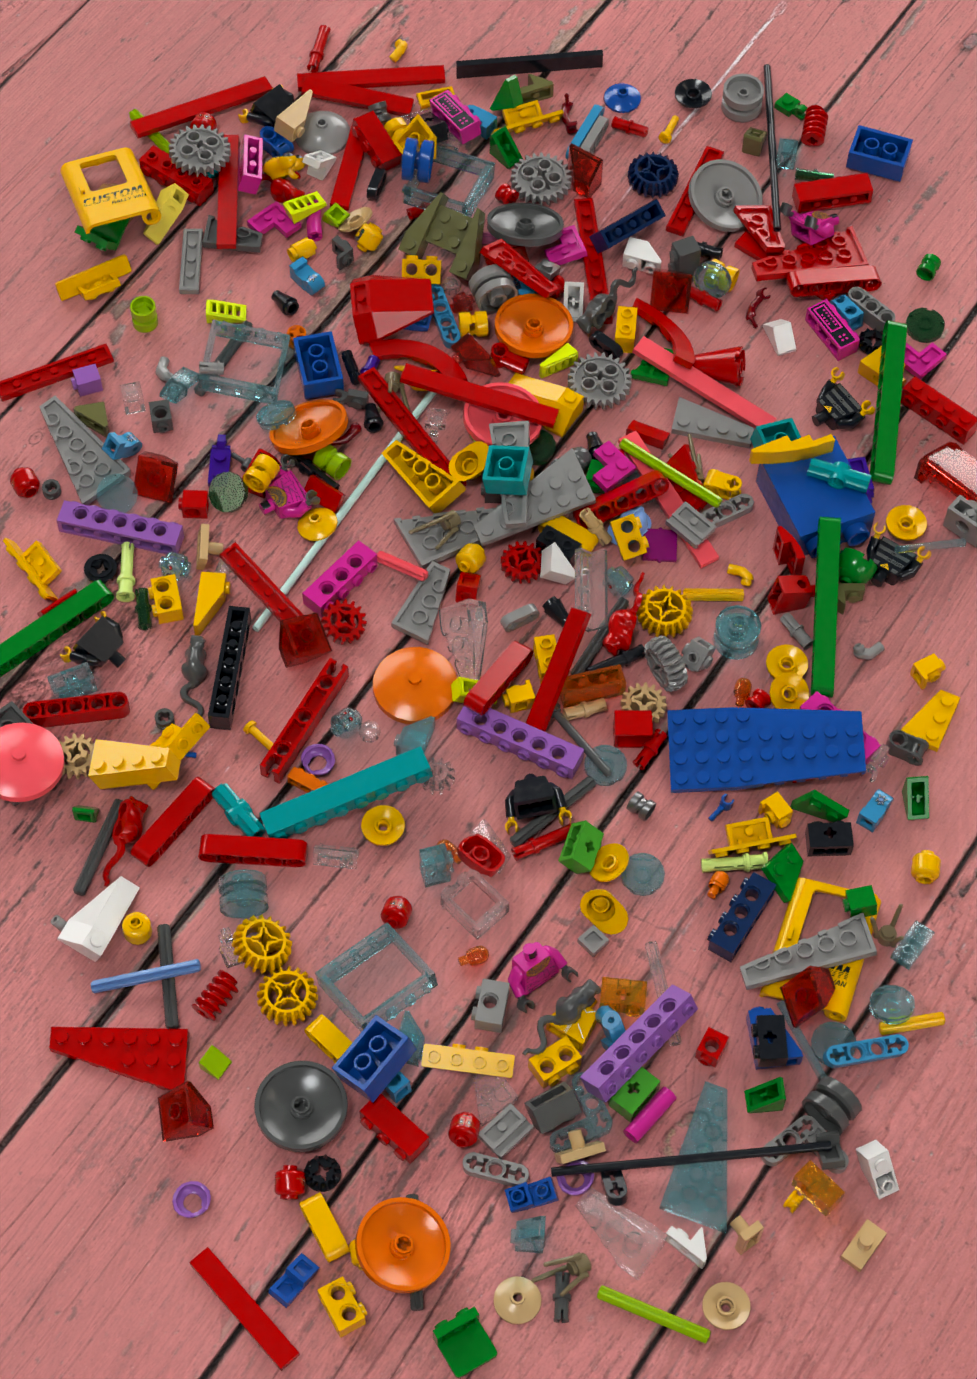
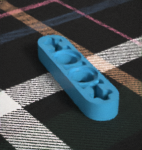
M597 104L593 106L566 151V159L573 162L578 159L581 145L597 118L604 115V107Z
M432 284L433 318L444 346L449 349H455L461 343L459 329L443 288L438 284ZM433 292H435L436 294H438V299H437V300H435V296H434ZM438 306L445 307V310L439 312L435 310V308ZM443 321H449L451 325L448 327H444L441 325V323ZM449 333H451L452 338L455 339L454 341H451V339L449 338Z
M895 1034L833 1045L824 1052L823 1061L830 1068H839L902 1056L908 1050L909 1043L904 1036ZM895 1042L897 1044H901V1048L899 1050L897 1047H893L888 1050V1046H891ZM872 1044H877L881 1047L882 1052L880 1055L872 1052ZM852 1047L860 1051L861 1056L859 1059L851 1056L850 1049ZM844 1052V1056L836 1061L834 1058H830L832 1053L834 1055H841Z

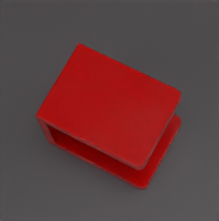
M614 710V748H642L644 742H648L653 735L652 711Z

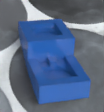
M301 1253L286 1268L285 1273L269 1288L268 1293L287 1308L308 1285L320 1267Z

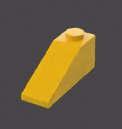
M201 572L193 623L195 635L200 636L225 603L226 594H230L231 584L227 581L226 573Z

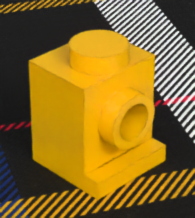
M935 653L913 663L910 675L923 690L929 681L932 683L941 677V672L946 667L943 660L938 659Z
M525 680V685L511 686L509 689H506V694H502L503 704L505 707L508 706L510 714L532 708L535 695L530 680Z
M778 791L762 800L759 804V814L764 813V816L769 818V823L773 824L776 829L779 827L782 829L790 824L793 810Z

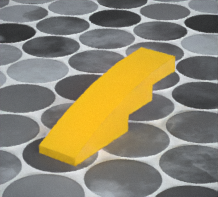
M829 434L814 441L810 435L791 441L787 435L751 449L749 462L751 464H777L814 458L832 452L835 439L832 434Z

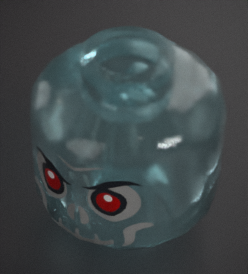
M170 551L165 557H161L159 568H161L163 576L175 574L176 581H181L189 575L191 562L188 561L187 556Z
M612 566L604 573L606 578L603 584L614 596L621 595L623 597L634 587L632 584L634 577L623 566L617 568Z
M349 707L341 709L331 717V731L340 738H350L362 727L360 713L356 709Z

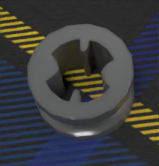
M49 479L42 484L43 495L46 499L54 500L61 495L60 484L57 480Z
M162 708L155 713V722L159 729L164 730L172 723L174 724V715L170 709ZM161 717H164V718H167V717H168V721H167V722H166L165 720H162V721H161Z

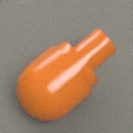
M717 871L712 875L708 885L710 889L707 893L708 897L715 899L717 894L725 890L729 883V876L726 872Z

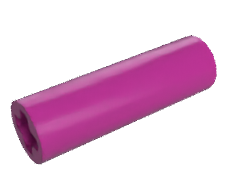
M320 209L306 217L307 237L313 241L322 239Z
M662 1087L623 1130L625 1136L632 1142L638 1143L676 1101L677 1098L674 1093L668 1088Z

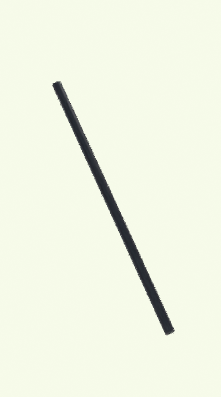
M766 64L763 66L773 230L779 232L781 230L771 66Z
M831 1141L571 1165L551 1167L552 1177L830 1151L832 1147Z

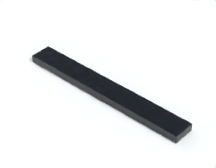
M603 50L456 61V77L460 79L600 68L603 65Z

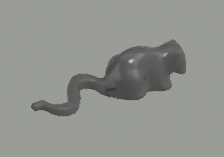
M637 267L632 270V277L628 282L622 279H615L610 286V294H598L589 302L584 314L576 320L583 331L590 333L592 326L599 330L606 318L614 313L617 303V288L620 285L630 288L635 284Z
M191 635L190 645L185 651L186 662L181 667L184 678L189 682L181 688L180 696L185 703L195 707L198 710L197 714L202 717L204 714L203 706L198 701L190 698L187 693L189 690L198 687L207 676V668L204 666L207 653L203 649L206 640L202 636Z
M588 979L582 986L574 988L569 996L560 997L556 1002V1015H544L538 1020L537 1032L541 1042L540 1046L537 1049L526 1048L522 1054L527 1055L531 1053L539 1055L543 1053L547 1046L544 1026L547 1023H554L559 1026L576 1023L581 1017V1012L595 1002L594 996L601 993V988L594 981Z

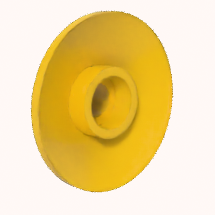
M900 505L890 510L886 518V526L894 537L910 541L918 539L924 534L927 528V520L923 512L918 508L910 505Z
M315 508L306 512L299 519L297 529L300 536L304 539L319 541L327 538L335 531L338 520L332 510Z
M779 645L768 653L766 667L774 678L786 672L796 673L803 677L808 669V659L805 653L796 646Z
M786 672L778 675L772 681L769 695L776 709H799L809 699V688L800 675ZM785 690L788 692L787 698L784 695Z
M387 805L371 808L365 813L361 822V830L364 837L369 842L380 846L390 845L398 841L405 829V821L402 814L394 807ZM381 827H386V828H387V830H385V831H381V830H379V829H380Z
M617 843L601 847L595 858V865L589 872L590 875L599 882L614 880L624 872L628 865V851L624 846Z

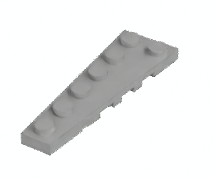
M529 421L489 424L492 445L529 447ZM528 491L527 495L500 494L506 528L527 527Z
M860 913L838 923V926L829 930L819 931L817 935L808 939H801L795 945L788 948L783 947L772 954L765 955L740 966V972L746 990L875 956L877 955V950L864 913Z

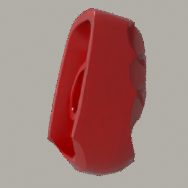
M478 833L464 838L457 848L458 857L464 864L489 877H493L505 861L503 852L490 840Z

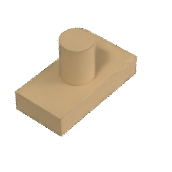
M201 524L197 537L196 569L204 570L208 554L219 555L223 552V543L209 542V524Z
M575 1129L568 1132L572 1148L554 1153L557 1163L565 1164L604 1152L606 1149L604 1142L598 1140L585 1144L581 1129Z
M740 1215L730 1223L731 1227L738 1234L735 1245L738 1253L742 1255L760 1241L764 1227L758 1220L749 1226Z
M867 1219L840 1259L858 1272H861L887 1233Z

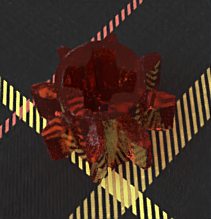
M463 291L451 298L453 302L450 304L453 313L470 312L473 310L472 305L475 301L471 294L466 295Z

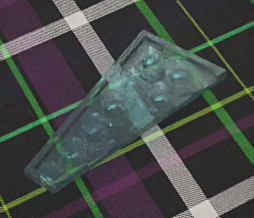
M705 1082L679 1155L727 1151V1089ZM727 1160L675 1165L659 1209L726 1234Z

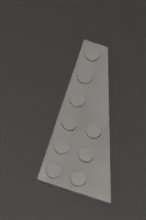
M53 396L39 406L82 504L89 505L131 475V469L121 459L113 460L102 450L104 443L56 396Z
M573 448L529 482L527 527L507 529L501 504L474 525V530L481 546L488 545L596 503V498Z
M480 507L474 511L467 512L465 510H457L456 512L461 519V524L457 526L459 531L455 532L438 550L435 547L450 531L444 530L440 523L413 534L408 532L440 518L448 512L434 513L428 517L412 516V519L405 520L396 518L394 519V524L419 566L424 569L432 561L438 563L456 555L468 543L479 545L480 541L474 530V525L496 508L484 509V507Z

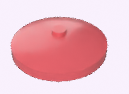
M497 382L483 385L490 389L539 403L529 391L514 384ZM467 402L464 406L463 422L467 432L475 441H482L488 447L492 445L490 423L526 421ZM529 422V445L538 438L542 425Z
M12 723L0 727V799L10 802H26L47 794L57 785L64 770V754L58 739L47 729L31 723Z

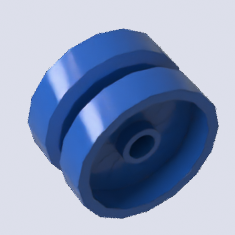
M407 137L402 155V180L412 181L417 170L419 182H430L434 158V141L424 140L419 151L417 138Z

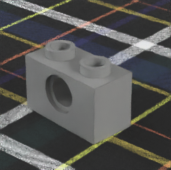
M483 979L482 986H477L475 999L479 1000L478 1006H473L471 1020H475V1029L497 1033L502 1032L510 983ZM486 1003H493L496 1006L493 1008H487L484 1005Z

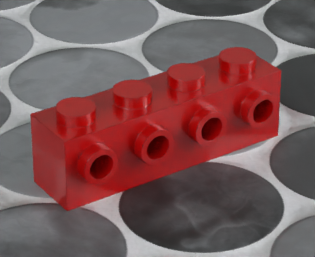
M154 145L139 159L140 169L145 176L153 178L160 185L166 187L176 183L189 194L187 200L191 203L201 206L214 193L213 180L204 176L202 173L196 177L195 172L189 175L188 170L182 173L181 168L176 169V163L172 164L169 154Z
M868 173L838 176L829 179L795 183L792 198L797 213H805L871 203L873 187Z
M916 376L903 387L901 393V403L961 444L964 445L975 434L977 429L976 416Z

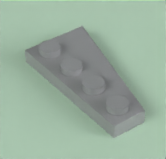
M679 397L671 433L682 436L691 434L693 438L750 449V438L754 428Z
M434 561L426 569L428 571V578L425 581L419 580L391 623L392 628L427 645L450 576L449 568Z

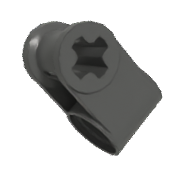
M902 730L892 731L885 744L886 752L889 755L915 766L923 763L922 757L929 748V743L926 740L905 733Z

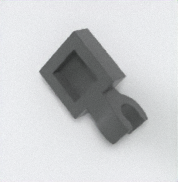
M342 389L335 390V396L341 398H333V400L342 405L348 403V407L365 409V405L369 404V394L366 391L349 389L346 392Z

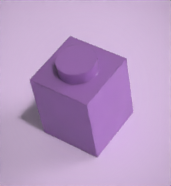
M96 364L72 370L74 378H71V383L74 390L78 389L80 397L103 391Z

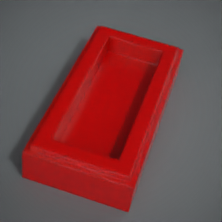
M310 475L304 488L306 492L309 490L316 491V496L320 498L319 504L332 510L334 513H338L346 496L315 475Z

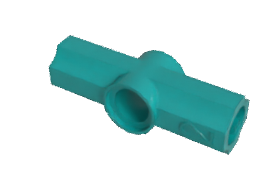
M816 458L811 459L807 471L808 476L827 481L833 488L842 489L848 487L864 493L867 492L872 476L852 470L844 462L838 461L832 464Z
M221 783L212 792V797L224 810L230 823L235 827L238 826L245 836L262 837L266 829L254 816L249 804L243 798L240 799L227 783Z

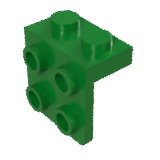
M130 218L94 227L90 230L89 234H86L83 226L77 225L75 233L81 236L80 239L87 243L94 242L96 244L95 247L102 251L107 249L116 251Z
M475 1306L471 1309L466 1307L456 1313L454 1319L439 1322L435 1326V1330H433V1340L456 1378L467 1375L497 1356V1350L479 1322V1313Z

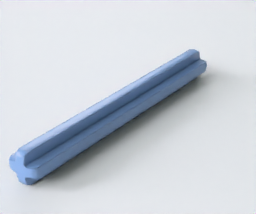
M195 959L93 980L91 982V990L93 993H99L196 973L201 970L200 961Z

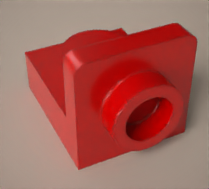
M460 573L456 587L455 601L457 603L476 604L481 575Z

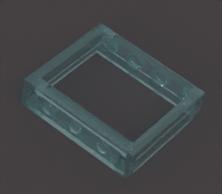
M437 145L436 159H433V162L479 175L464 203L449 198L445 206L471 217L494 178L495 163ZM416 170L414 179L404 184L402 188V193H404L403 203L425 210L438 195L417 188L420 182L417 179Z
M212 320L203 362H211L216 336L282 349L274 387L220 376L217 377L210 374H201L199 376L198 390L277 405L289 349L290 335L268 331L263 328L248 327L244 324L228 323L224 320Z
M388 922L315 972L319 986L360 1032L364 1030L375 1015L386 1022L392 1020L401 1011L414 1005L419 998L430 993L438 985L433 970ZM393 943L422 975L363 1017L334 983Z

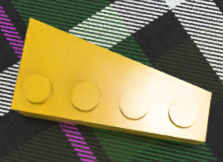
M395 440L381 453L433 513L442 512L467 490L458 479L421 457L398 440Z
M96 739L88 777L100 789L175 781L178 779L181 761L170 748Z

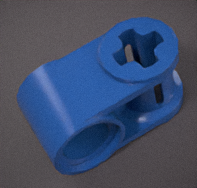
M265 126L260 130V138H263V150L273 158L280 157L286 152L291 153L294 151L293 143L275 132L273 127Z

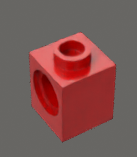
M183 490V497L179 498L178 508L182 510L183 518L208 519V491Z
M708 1027L697 1048L695 1058L705 1066L711 1065L716 1068L728 1044L729 1036ZM713 1046L717 1051L709 1052L706 1050V1047Z

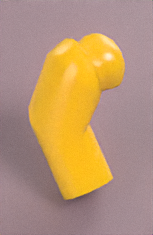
M398 39L395 42L396 49L389 56L395 63L401 58L408 47L407 42L402 39Z
M729 563L727 574L742 577L741 585L751 586L752 580H754L753 575L745 567Z

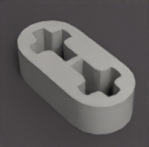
M531 603L502 617L500 623L506 632H511L533 622L540 613L536 606Z

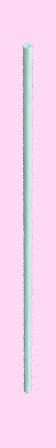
M469 337L453 359L458 364L475 343L474 339ZM427 392L412 412L416 420L437 393ZM399 431L387 447H389L395 440H398L399 442L402 441L403 436L399 433ZM382 454L336 514L337 526L387 461ZM330 536L314 543L280 590L285 595H287ZM267 607L252 626V629L256 632L260 631L272 615Z

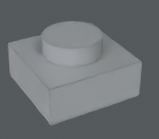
M593 925L578 938L577 942L594 957L609 943V939Z

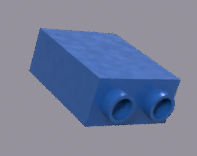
M833 436L835 439L833 451L814 457L832 464L838 461L844 462L851 467L835 436ZM812 458L787 463L759 464L756 483L778 526H782L795 538L804 555L809 554L811 558L817 557L819 517L841 518L840 544L847 542L849 546H856L869 538L876 512L866 493L848 487L836 489L831 487L827 481L808 476L807 471Z

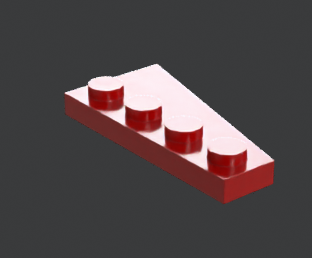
M502 238L483 246L479 252L544 298L554 295L559 289Z

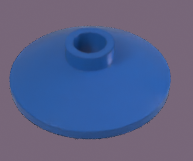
M625 83L610 86L604 94L606 106L618 113H628L635 110L641 101L639 91L634 86Z

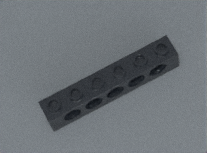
M229 606L208 712L210 728L231 730L251 626L250 608Z

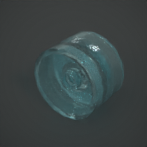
M739 605L730 606L722 610L716 618L713 643L717 651L721 655L735 660L744 659L752 655L758 647L761 632L759 616L748 607Z
M247 869L235 870L222 875L218 879L219 894L221 895L219 898L220 912L224 916L240 919L250 918L253 915L259 916L268 910L266 875L262 872Z

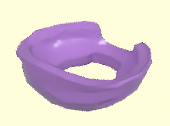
M313 744L302 752L301 762L308 773L315 776L324 775L333 769L335 757L328 746ZM316 756L323 757L327 762L326 766L321 770L312 771L308 766L311 759Z
M578 1159L572 1162H568L566 1166L582 1165L589 1163L582 1159ZM594 1173L582 1174L584 1183L578 1188L570 1187L564 1176H557L558 1185L563 1192L569 1195L577 1196L584 1194L593 1183Z
M198 1181L183 1183L173 1195L172 1203L174 1210L186 1218L201 1215L210 1205V1190ZM190 1194L198 1195L202 1200V1208L198 1212L191 1213L183 1205L185 1197Z

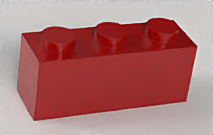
M372 110L355 118L351 128L352 133L361 142L363 151L370 156L372 165L375 168L378 167L386 170L400 165L402 154L393 143V140L375 112Z
M382 1094L373 1103L369 1101L359 1111L360 1123L367 1130L370 1131L372 1129L383 1145L387 1146L389 1144L394 1149V1154L401 1161L406 1160L411 1164L429 1145V1136Z

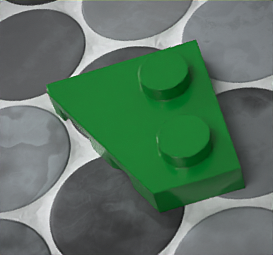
M664 348V349H666L667 351H669V352H671L672 354H674V353H673V350ZM642 360L641 365L635 370H631L630 373L632 379L667 386L670 377L645 360Z
M815 789L792 800L790 806L793 810L830 822L841 821L847 818L850 811Z
M792 843L784 846L761 868L767 879L776 884L775 891L783 903L791 901L804 862Z

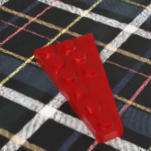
M853 226L847 227L846 231L841 233L836 231L833 236L813 245L804 243L798 245L795 250L790 251L787 249L782 251V254L779 256L771 255L752 262L751 269L756 281L784 279L792 271L866 266L869 263Z
M51 1027L49 1045L51 1052L74 1060L78 1059L87 1062L95 1067L99 1066L108 1069L109 1072L142 1083L146 1082L155 1085L159 1089H166L184 1097L188 1029Z

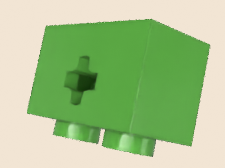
M586 820L572 823L558 861L576 874L590 872L595 865V858L601 847L604 833Z
M641 1067L610 1098L609 1106L631 1123L659 1090L660 1080Z

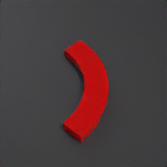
M636 297L632 307L638 308L637 315L650 324L658 325L661 328L660 332L668 342L673 344V362L691 369L695 360L694 350L684 332L665 314Z
M387 339L369 343L372 355L377 356L380 360L400 359L401 357L412 358L413 361L430 365L438 370L436 371L438 373L468 382L459 364L447 353L432 345L407 339Z

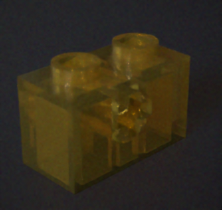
M602 977L599 1008L606 1005L616 1012L626 1013L628 1016L636 1017L642 1015L645 1010L647 981Z
M811 1160L794 1175L791 1184L824 1216H827L842 1201L845 1191Z

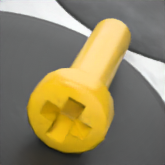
M672 116L665 131L659 134L660 142L664 144L670 143L672 139L671 134L679 121L678 116Z
M254 720L249 721L244 726L243 731L246 734L251 733L266 749L270 750L274 743L256 727L257 723Z

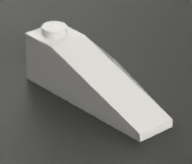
M120 876L67 921L57 940L96 962L113 937L140 887Z

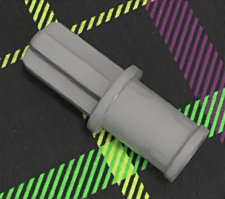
M790 613L783 614L780 621L790 632V636L794 637L804 650L810 648L813 645V639L805 632L804 626L799 625Z

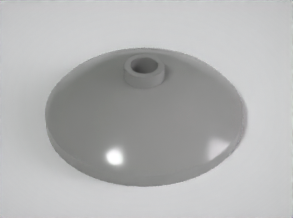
M312 112L307 115L304 134L300 138H296L295 141L308 154L322 150L334 155L346 147L350 127L342 116L334 112Z

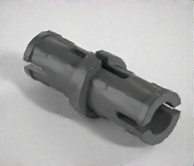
M562 1272L555 1273V1293L552 1300L555 1301L554 1322L556 1323L560 1322L561 1313L562 1323L569 1322L571 1294L568 1292L563 1297L560 1296V1293L570 1283V1273L564 1272L563 1282Z

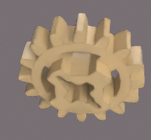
M645 682L644 686L640 687L639 683H636L635 689L629 686L628 692L623 693L620 705L622 706L621 710H651L652 721L658 724L660 717L664 718L667 708L666 696H661V689L655 691L654 684L648 687L647 682Z
M74 733L71 739L64 736L65 742H59L63 749L64 761L68 764H64L62 775L67 773L68 779L72 775L79 779L80 774L87 777L95 743H93L91 737L85 740L84 734L77 738Z

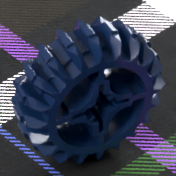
M654 151L652 154L645 152L644 156L639 154L637 158H634L632 163H630L627 174L629 185L632 186L633 191L637 190L638 195L643 193L645 198L649 195L652 199L654 196L661 198L662 194L667 196L669 192H673L679 176L677 165L674 164L673 159L669 160L668 155L663 157L661 153L657 155Z

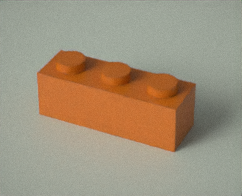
M295 766L287 776L289 784L306 793L328 785L325 780H319L315 775L308 774L302 768Z

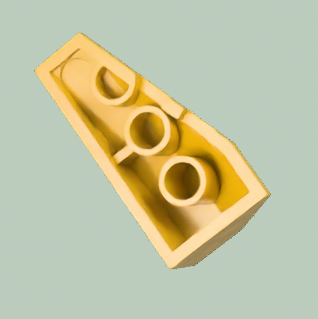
M515 373L508 382L529 391L540 404L559 409L553 429L546 426L543 427L563 438L583 411L584 396L567 387Z

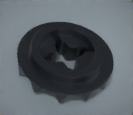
M867 328L866 331L861 332L859 335V348L861 351L869 355L881 347L883 331H877L876 328L873 330ZM872 338L876 339L874 346H872Z
M97 554L86 561L84 573L89 581L101 580L106 584V581L113 580L114 575L117 574V564L111 556ZM102 565H104V570L100 574H98L97 569H100Z
M326 1154L324 1156L316 1155L307 1162L304 1169L306 1184L318 1192H326L333 1189L341 1178L340 1165L336 1162L335 1158L328 1157ZM319 1165L324 1170H329L326 1172V1181H324L321 1175H316L319 1172Z

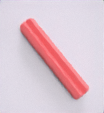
M384 551L376 553L378 563L420 581H425L428 578V571Z

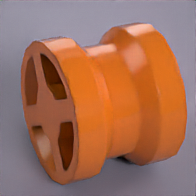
M293 325L287 330V343L291 349L294 350L293 338L306 336L304 327Z

